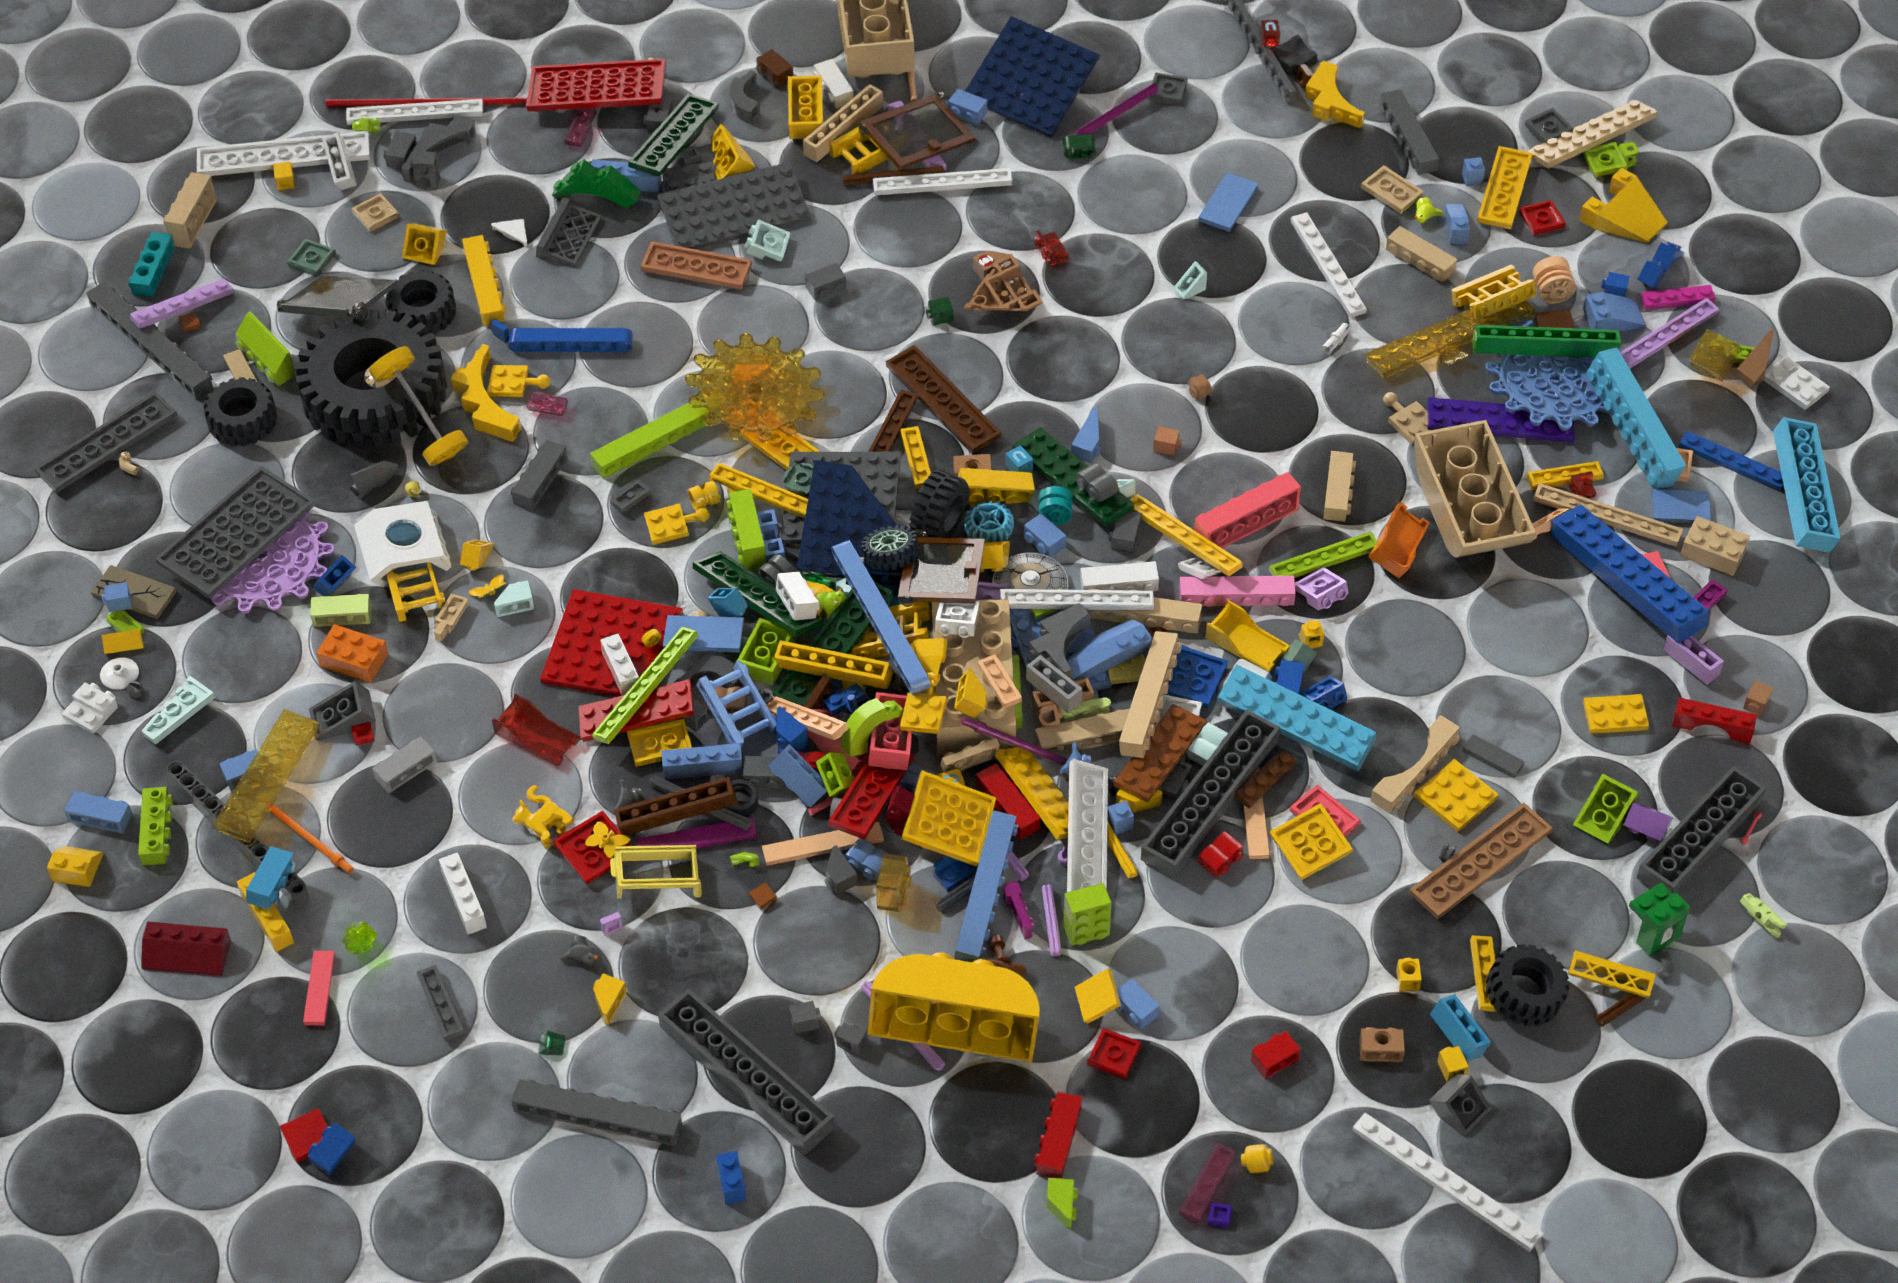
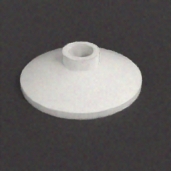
M128 658L113 659L107 662L100 672L101 682L112 690L127 688L129 683L136 681L139 676L137 664Z

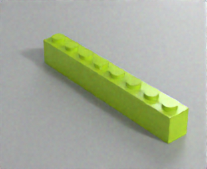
M714 389L591 452V465L603 479L613 475L615 472L644 459L656 451H660L662 448L677 442L687 435H691L710 423L722 419L727 415V404Z

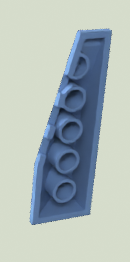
M1129 620L1098 634L1066 659L1072 669L1073 681L1089 679L1148 652L1152 643V637L1144 625L1135 620Z

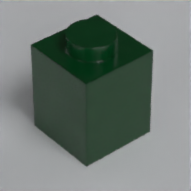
M949 297L928 301L926 316L927 319H931L932 325L953 322V307Z

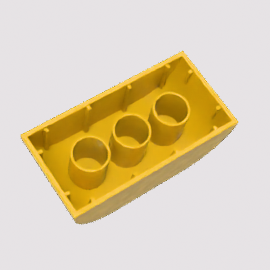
M934 953L931 956L912 954L891 961L875 977L871 988L867 1035L918 1044L924 1043L930 1046L1032 1063L1039 1020V1002L1033 988L1024 978L1009 969L996 967L995 964L988 960L981 959L972 963L955 960L946 953Z

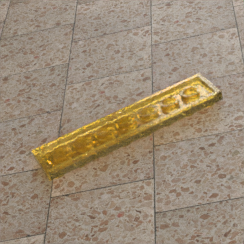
M284 709L213 823V829L250 843L318 731L320 722Z

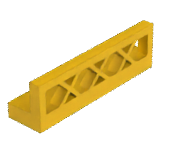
M1576 950L1568 975L1646 998L1650 997L1656 974ZM1574 967L1586 969V971L1579 972L1574 970ZM1595 972L1606 975V977L1599 978L1597 977ZM1616 979L1627 981V983H1617ZM1635 984L1647 987V991L1638 989Z

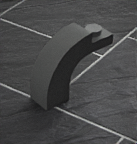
M751 69L741 79L735 77L729 88L730 105L733 113L740 120L751 124L760 115L759 102L747 96L757 84L756 72Z

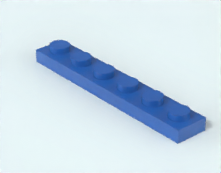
M1687 431L1679 442V448L1692 450L1693 454L1774 490L1780 492L1784 486L1780 471Z

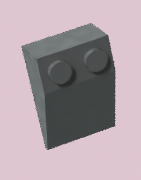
M356 681L309 708L314 736L317 741L352 732L351 726L376 721L370 692Z

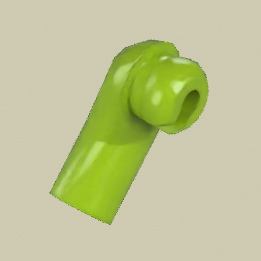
M742 852L730 856L732 866L747 861L750 867L760 864L758 855L754 853Z

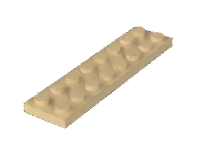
M1633 100L1622 107H1618L1609 113H1605L1596 119L1575 127L1571 132L1562 133L1556 139L1552 138L1547 143L1536 145L1534 148L1527 150V152L1533 153L1532 159L1547 168H1551L1657 118L1658 111L1637 100Z

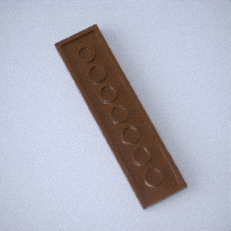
M915 345L886 361V367L912 393L918 394V399L972 454L1001 438V431Z

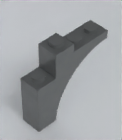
M1080 603L1040 621L1041 630H1039L1041 637L1029 642V655L1032 661L1041 655L1072 681V669L1066 661L1067 652L1074 640L1084 631L1091 628L1090 615Z

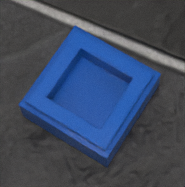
M494 319L491 322L492 333L506 343L509 341L508 327Z

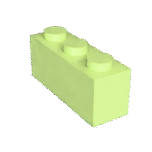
M369 594L311 597L310 616L313 627L333 626L334 624L338 626L371 624Z

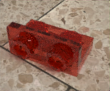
M1039 230L1036 231L1034 238L1035 247L1040 249L1043 260H1046L1049 266L1069 260V255L1055 232L1042 235Z

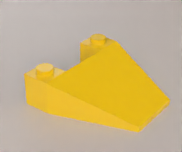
M1623 168L1612 176L1609 192L1614 194L1615 197L1608 204H1605L1592 196L1582 206L1579 220L1593 229L1647 244L1667 225V220L1637 176Z

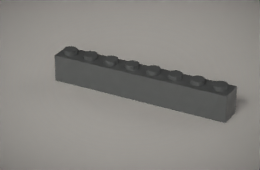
M519 1079L511 1100L515 1112L672 1146L676 1145L682 1127L681 1114L674 1110H660L654 1106L646 1107L632 1101L623 1102L613 1097H600L590 1092L581 1093L572 1088H558L553 1084L544 1085L533 1080Z

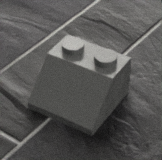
M1455 1074L1429 1100L1439 1118L1463 1136L1491 1110L1490 1105L1470 1075Z

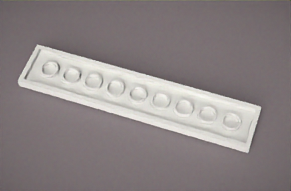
M368 131L340 134L345 141L350 162L370 160ZM329 135L197 148V173L215 176L274 170L273 164L291 161L292 168L329 164L322 141L323 137Z

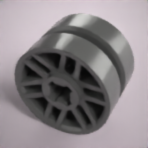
M775 554L757 572L759 577L776 587L777 574L796 571L784 557Z

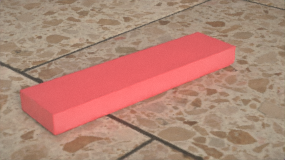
M314 951L303 1020L304 1025L325 1026L335 960L334 951Z

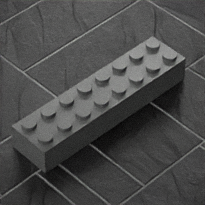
M1733 766L1641 863L1637 879L1650 888L1662 883L1672 894L1678 893L1762 802L1766 787Z

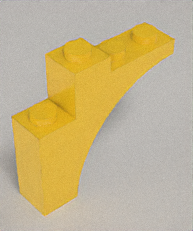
M1323 60L1306 85L1305 98L1314 101L1312 116L1324 121L1333 118L1361 129L1364 125L1365 112L1353 107L1340 95L1335 83L1338 75V65Z

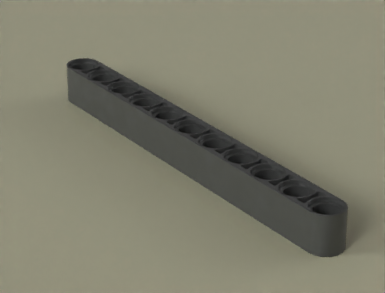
M174 761L170 763L167 767V772L172 785L254 866L259 868L269 847L182 762ZM294 871L292 874L289 873L286 886L281 888L280 891L293 904L298 906L306 904L309 900V894L305 882Z

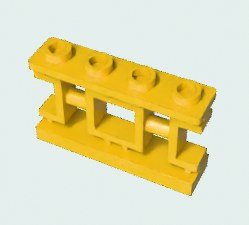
M1509 265L1451 289L1452 301L1455 307L1469 304L1470 314H1474V318L1479 320L1535 297L1536 285L1533 279L1520 282L1519 272H1515V267Z
M913 601L888 607L909 644L916 639L930 638L927 627L921 628L922 622L931 620L932 610L928 602ZM872 625L864 634L863 641L858 642L853 648L856 656L872 659L889 655L876 631L871 632L874 629Z

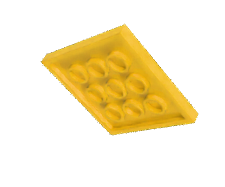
M921 771L910 814L907 817L901 839L977 867L996 797Z

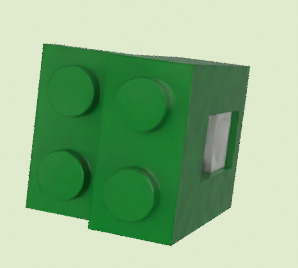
M1662 883L1657 884L1630 901L1629 907L1642 920L1636 943L1650 957L1680 938L1690 906L1677 892L1672 894Z

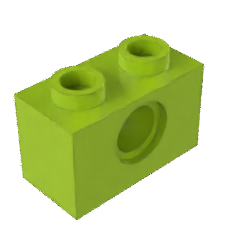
M828 753L816 761L829 797L843 798L853 783L854 777L844 753Z

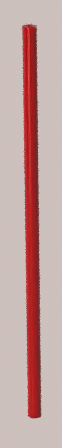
M527 98L325 100V105L386 106L482 99L483 105L527 104Z

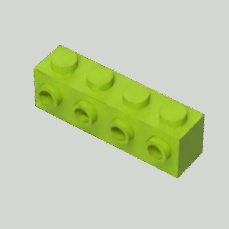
M167 787L142 788L138 851L142 866L166 864L167 856H170L168 839H171L169 823L172 822L170 806H173L172 794L168 793Z

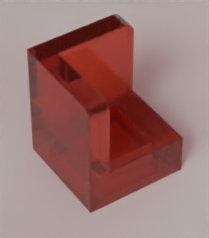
M1592 471L1571 475L1569 489L1572 494L1585 498L1596 497V491L1592 485Z

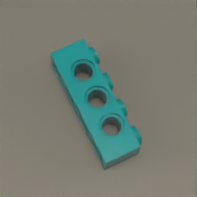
M151 232L149 239H146L145 248L141 251L140 259L134 266L133 275L128 280V286L131 288L132 295L153 297L175 248L171 234Z

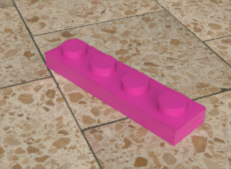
M1711 285L1641 292V300L1645 310L1696 305L1705 298H1708L1712 303L1715 302V295Z

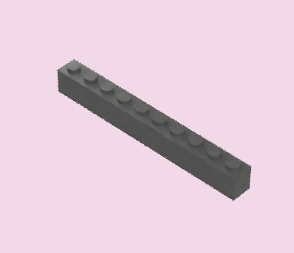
M103 281L86 292L89 303L95 310L192 397L198 399L213 389L211 374L208 371H204L198 362L192 361L190 356L186 352H182L175 342L172 343L165 333H161L155 324L141 329L130 319V313L137 311L134 305H129L122 295L119 296L112 286H108Z

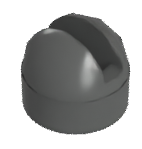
M132 681L127 686V692L131 698L142 696L144 690L139 682Z

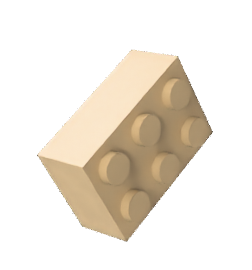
M1696 516L1684 540L1680 556L1734 576L1747 550L1750 536Z

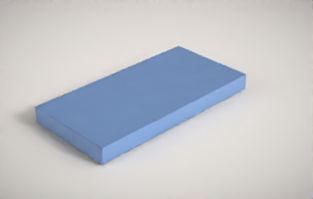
M1227 172L1200 213L1198 221L1230 232L1258 189L1259 183Z
M667 615L663 649L681 627L697 631L699 635L687 651L740 652L744 618Z

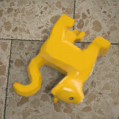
M533 785L527 790L528 799L535 803L543 802L544 805L537 812L531 814L526 804L519 800L520 806L515 811L512 820L514 824L526 826L531 834L541 838L540 842L544 848H547L552 844L548 829L555 827L557 835L561 836L567 832L565 825H572L574 822L573 818L565 810L552 802L549 797L545 795L536 796L534 793L538 786Z

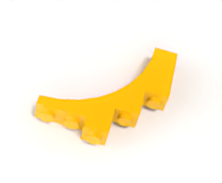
M482 344L480 349L475 352L471 362H468L466 365V369L459 367L452 374L450 380L453 391L462 394L463 409L473 413L472 421L475 430L514 442L521 431L520 418L500 408L487 394L483 386V377L491 359L490 347Z

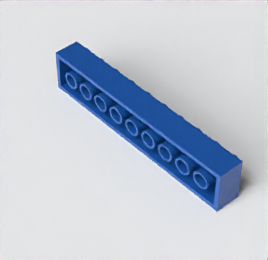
M1580 504L1552 520L1551 537L1663 632L1669 635L1676 643H1680L1707 627L1709 614L1707 608L1583 505Z

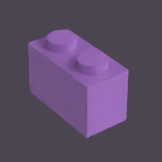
M1634 802L1624 825L1628 827V831L1635 834L1641 832L1647 835L1646 838L1657 843L1658 840H1664L1673 817Z

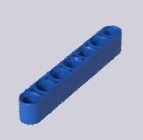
M514 328L510 331L508 347L514 352H628L632 348L633 333L628 328Z

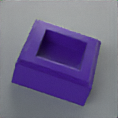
M1211 1202L1208 1225L1229 1228L1232 1205Z

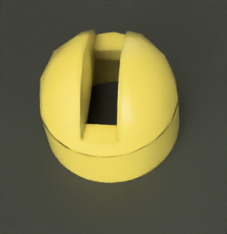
M412 481L405 485L408 496L416 497V495L420 494L419 482Z

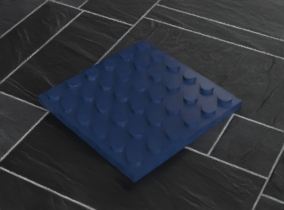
M1011 16L965 92L986 99L988 110L1052 138L1100 59V54Z

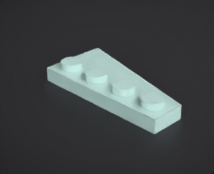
M189 676L184 687H179L175 692L176 696L164 704L163 711L157 713L143 728L142 733L144 737L156 745L216 698L214 693Z

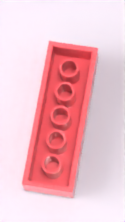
M1289 472L1278 475L1273 480L1262 483L1259 487L1248 490L1243 495L1232 498L1227 503L1216 506L1204 514H1200L1195 518L1194 531L1220 548H1224L1298 511L1301 486Z

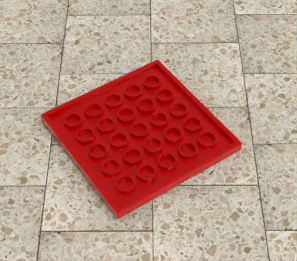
M573 589L540 677L541 683L617 697L622 696L602 654L600 640L619 634L640 678L663 650L667 615L682 616L683 609ZM657 629L661 634V640L652 647H646L641 640L643 635L649 630Z

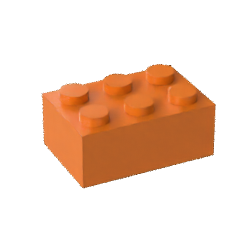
M335 624L316 652L320 667L368 683H372L389 655L385 640Z

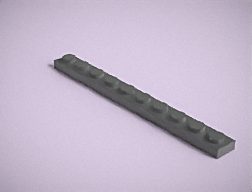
M1224 0L1227 1L1230 11H1233L1236 21L1240 23L1243 33H1246L1249 43L1254 46L1255 53L1260 56L1262 64L1266 66L1269 76H1272L1275 86L1280 89L1282 98L1286 99L1288 104L1295 103L1296 90L1243 2L1241 0Z

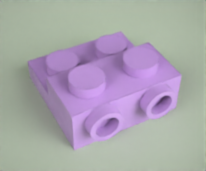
M1324 567L1295 583V591L1305 596L1307 604L1318 611L1329 608L1333 602L1343 600L1349 594L1347 581Z

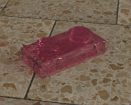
M532 392L527 407L528 411L563 416L568 400L564 397Z

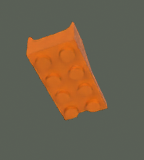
M1401 502L1395 507L1369 555L1370 559L1398 578L1409 570L1416 557V549L1430 525V522L1422 518L1420 520L1406 510L1408 507Z

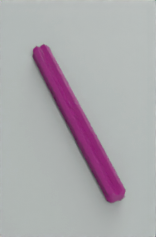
M1155 83L1150 84L1076 130V135L1091 134L1158 92V86Z

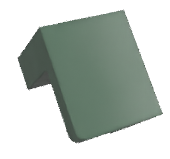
M1295 639L1283 659L1305 663V672L1317 655V652Z

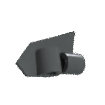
M384 460L352 473L351 478L354 481V484L350 487L352 493L357 498L362 499L374 488L381 487L396 474L399 464Z

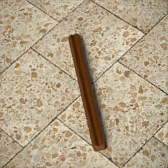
M944 166L843 175L842 180L843 185L873 183V178L945 173Z

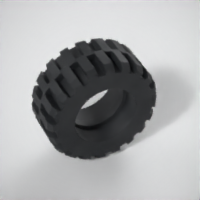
M418 270V272H408L407 275L403 274L397 280L398 285L386 294L387 309L397 312L399 322L405 315L411 316L415 326L420 322L426 326L428 334L432 332L435 335L439 333V330L443 331L447 328V324L450 325L456 314V303L452 285L445 277L443 278L438 273L434 274L433 271L428 270V272H424V270ZM420 300L433 301L423 307L409 306Z
M239 377L236 380L232 378L228 382L223 381L218 387L215 386L211 390L212 393L207 395L204 402V414L210 433L213 434L215 439L221 440V443L226 445L229 443L231 446L237 447V445L247 446L250 443L255 444L259 439L263 440L266 438V434H270L277 422V411L270 389L264 386L262 382H256L252 378L245 379L244 377ZM239 408L253 409L249 413L242 416L228 415L232 411Z
M943 470L934 471L928 476V479L924 481L915 498V503L911 510L912 514L910 515L911 522L909 526L917 537L951 538L962 520L968 502L969 486L965 479Z
M1525 944L1517 945V947L1511 946L1499 954L1486 977L1487 985L1485 988L1486 993L1490 994L1488 996L1490 1003H1494V1009L1498 1013L1501 1012L1505 1019H1511L1515 1024L1520 1025V1023H1524V1026H1532L1533 1023L1535 1026L1543 1025L1544 1022H1549L1556 1016L1567 999L1568 990L1570 989V983L1567 981L1569 979L1566 971H1563L1564 966L1556 960L1557 957L1553 954H1548L1546 949H1538L1535 945L1526 947ZM1520 975L1530 978L1540 987L1542 995H1533L1523 991L1516 985L1512 976Z

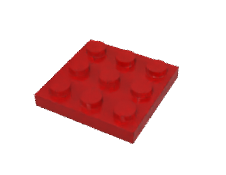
M603 810L553 840L555 848L586 885L611 870L610 860L612 858L607 857L604 853V848H599V845L592 847L585 844L588 837L594 834V825L597 822H602L607 826L608 833L614 831V835H623ZM627 843L626 845H623V846H632V845H631L630 843Z

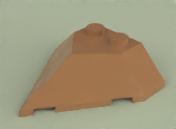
M1011 254L995 262L993 270L983 279L974 292L971 301L967 302L964 306V310L1028 311L1043 304V301L1036 290H1031L1021 274L1020 265Z

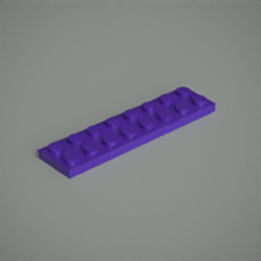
M1428 397L1427 430H1436L1486 420L1494 436L1574 443V421H1572V426L1569 430L1563 431L1559 428L1557 422L1549 419L1544 420L1539 426H1534L1530 422V413L1524 410L1510 413L1506 410L1505 404Z

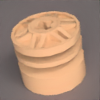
M1559 256L1542 259L1533 268L1532 274L1539 296L1545 303H1561L1572 297L1575 293L1576 284L1568 261L1565 258Z

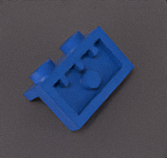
M1332 676L1300 692L1301 696L1328 709H1332L1347 700L1344 683Z
M946 856L945 858L938 859L933 865V876L949 892L976 875L978 865L976 867Z

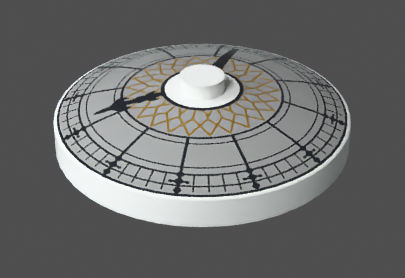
M1021 553L1008 559V566L1003 568V571H995L992 581L995 584L1009 585L1010 589L1056 590L1061 588L1062 590H1068V578L1064 568L1051 557L1038 553Z

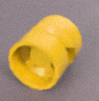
M713 480L703 483L702 487L697 485L688 489V496L695 511L702 507L706 508L707 504L713 506L721 503L718 488Z

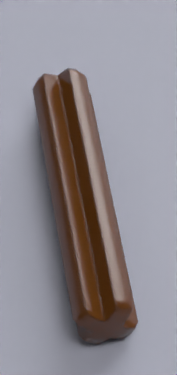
M1631 993L1597 1015L1595 1021L1600 1027H1603L1646 999V997Z

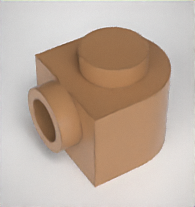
M1203 374L1192 377L1187 383L1190 386L1189 393L1193 398L1199 400L1212 393V387Z
M1055 703L1043 706L1039 710L1038 719L1044 726L1051 727L1061 724L1060 719L1063 718L1061 708L1056 707Z

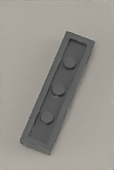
M434 965L418 971L417 976L444 1041L464 1034L463 1027L437 966Z

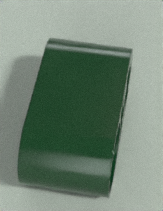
M1092 135L1066 136L1062 141L1066 158H1090L1096 154L1095 138Z

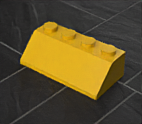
M822 75L788 77L790 139H805L823 124Z

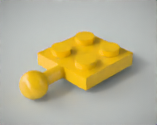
M493 365L487 394L489 397H524L526 385H537L541 389H546L550 386L551 381L547 375L528 378L529 368L525 365Z
M680 503L645 512L644 516L652 544L656 545L689 536L686 523L696 520L706 522L710 517V512L702 507L693 514L683 516Z
M927 673L931 687L926 689L924 694H907L900 723L901 730L940 734L947 698L946 696L932 695L933 688L939 683V677L936 673Z

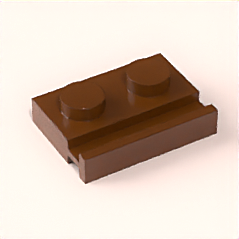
M825 674L822 676L804 704V707L811 710L823 709V700L830 697L834 691L830 677Z

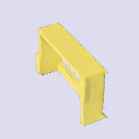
M696 845L615 847V855L610 860L612 877H616L617 898H622L623 889L693 888L694 897H701L702 890L701 880L698 875ZM691 860L692 878L623 879L622 861Z

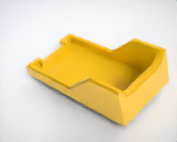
M1229 600L1225 608L1212 623H1207L1205 638L1269 673L1274 670V663L1278 658L1285 655L1290 648V645L1259 628L1245 609Z

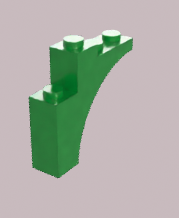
M583 159L580 162H575L570 168L571 173L554 184L552 193L555 199L571 194L596 195L611 200L626 209L637 202L641 190L613 166L610 165L598 171Z

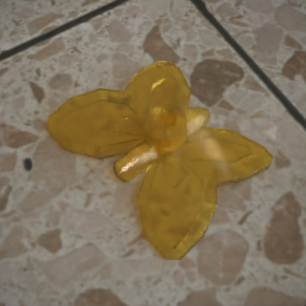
M1459 341L1449 346L1433 345L1435 350L1442 353V361L1446 365L1468 357L1467 353L1461 352L1459 349Z

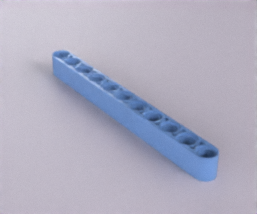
M850 540L832 546L831 550L835 561L910 693L913 695L930 688V681L925 670Z

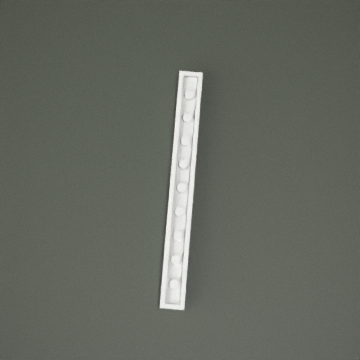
M1364 1113L1353 1126L1352 1131L1527 1251L1531 1252L1542 1238L1543 1233L1367 1113Z

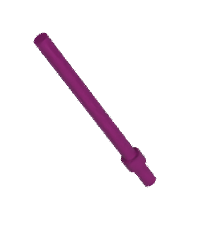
M963 717L961 720L962 725L974 729V732L987 734L1061 765H1064L1068 760L1058 754L988 727L984 722H976L966 717Z

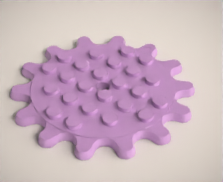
M309 510L261 553L266 554L265 557L261 558V560L259 557L255 558L211 598L212 602L217 606H221L228 600H238L239 611L247 614L255 604L261 602L267 603L272 611H278L282 606V598L287 595H294L299 599H305L309 593V589L305 585L306 581L319 579L327 571V568L320 565L318 561L321 558L333 555L335 550L333 544L321 543L318 540L327 533L328 524L323 521L315 524L308 523L306 520L311 513V510Z

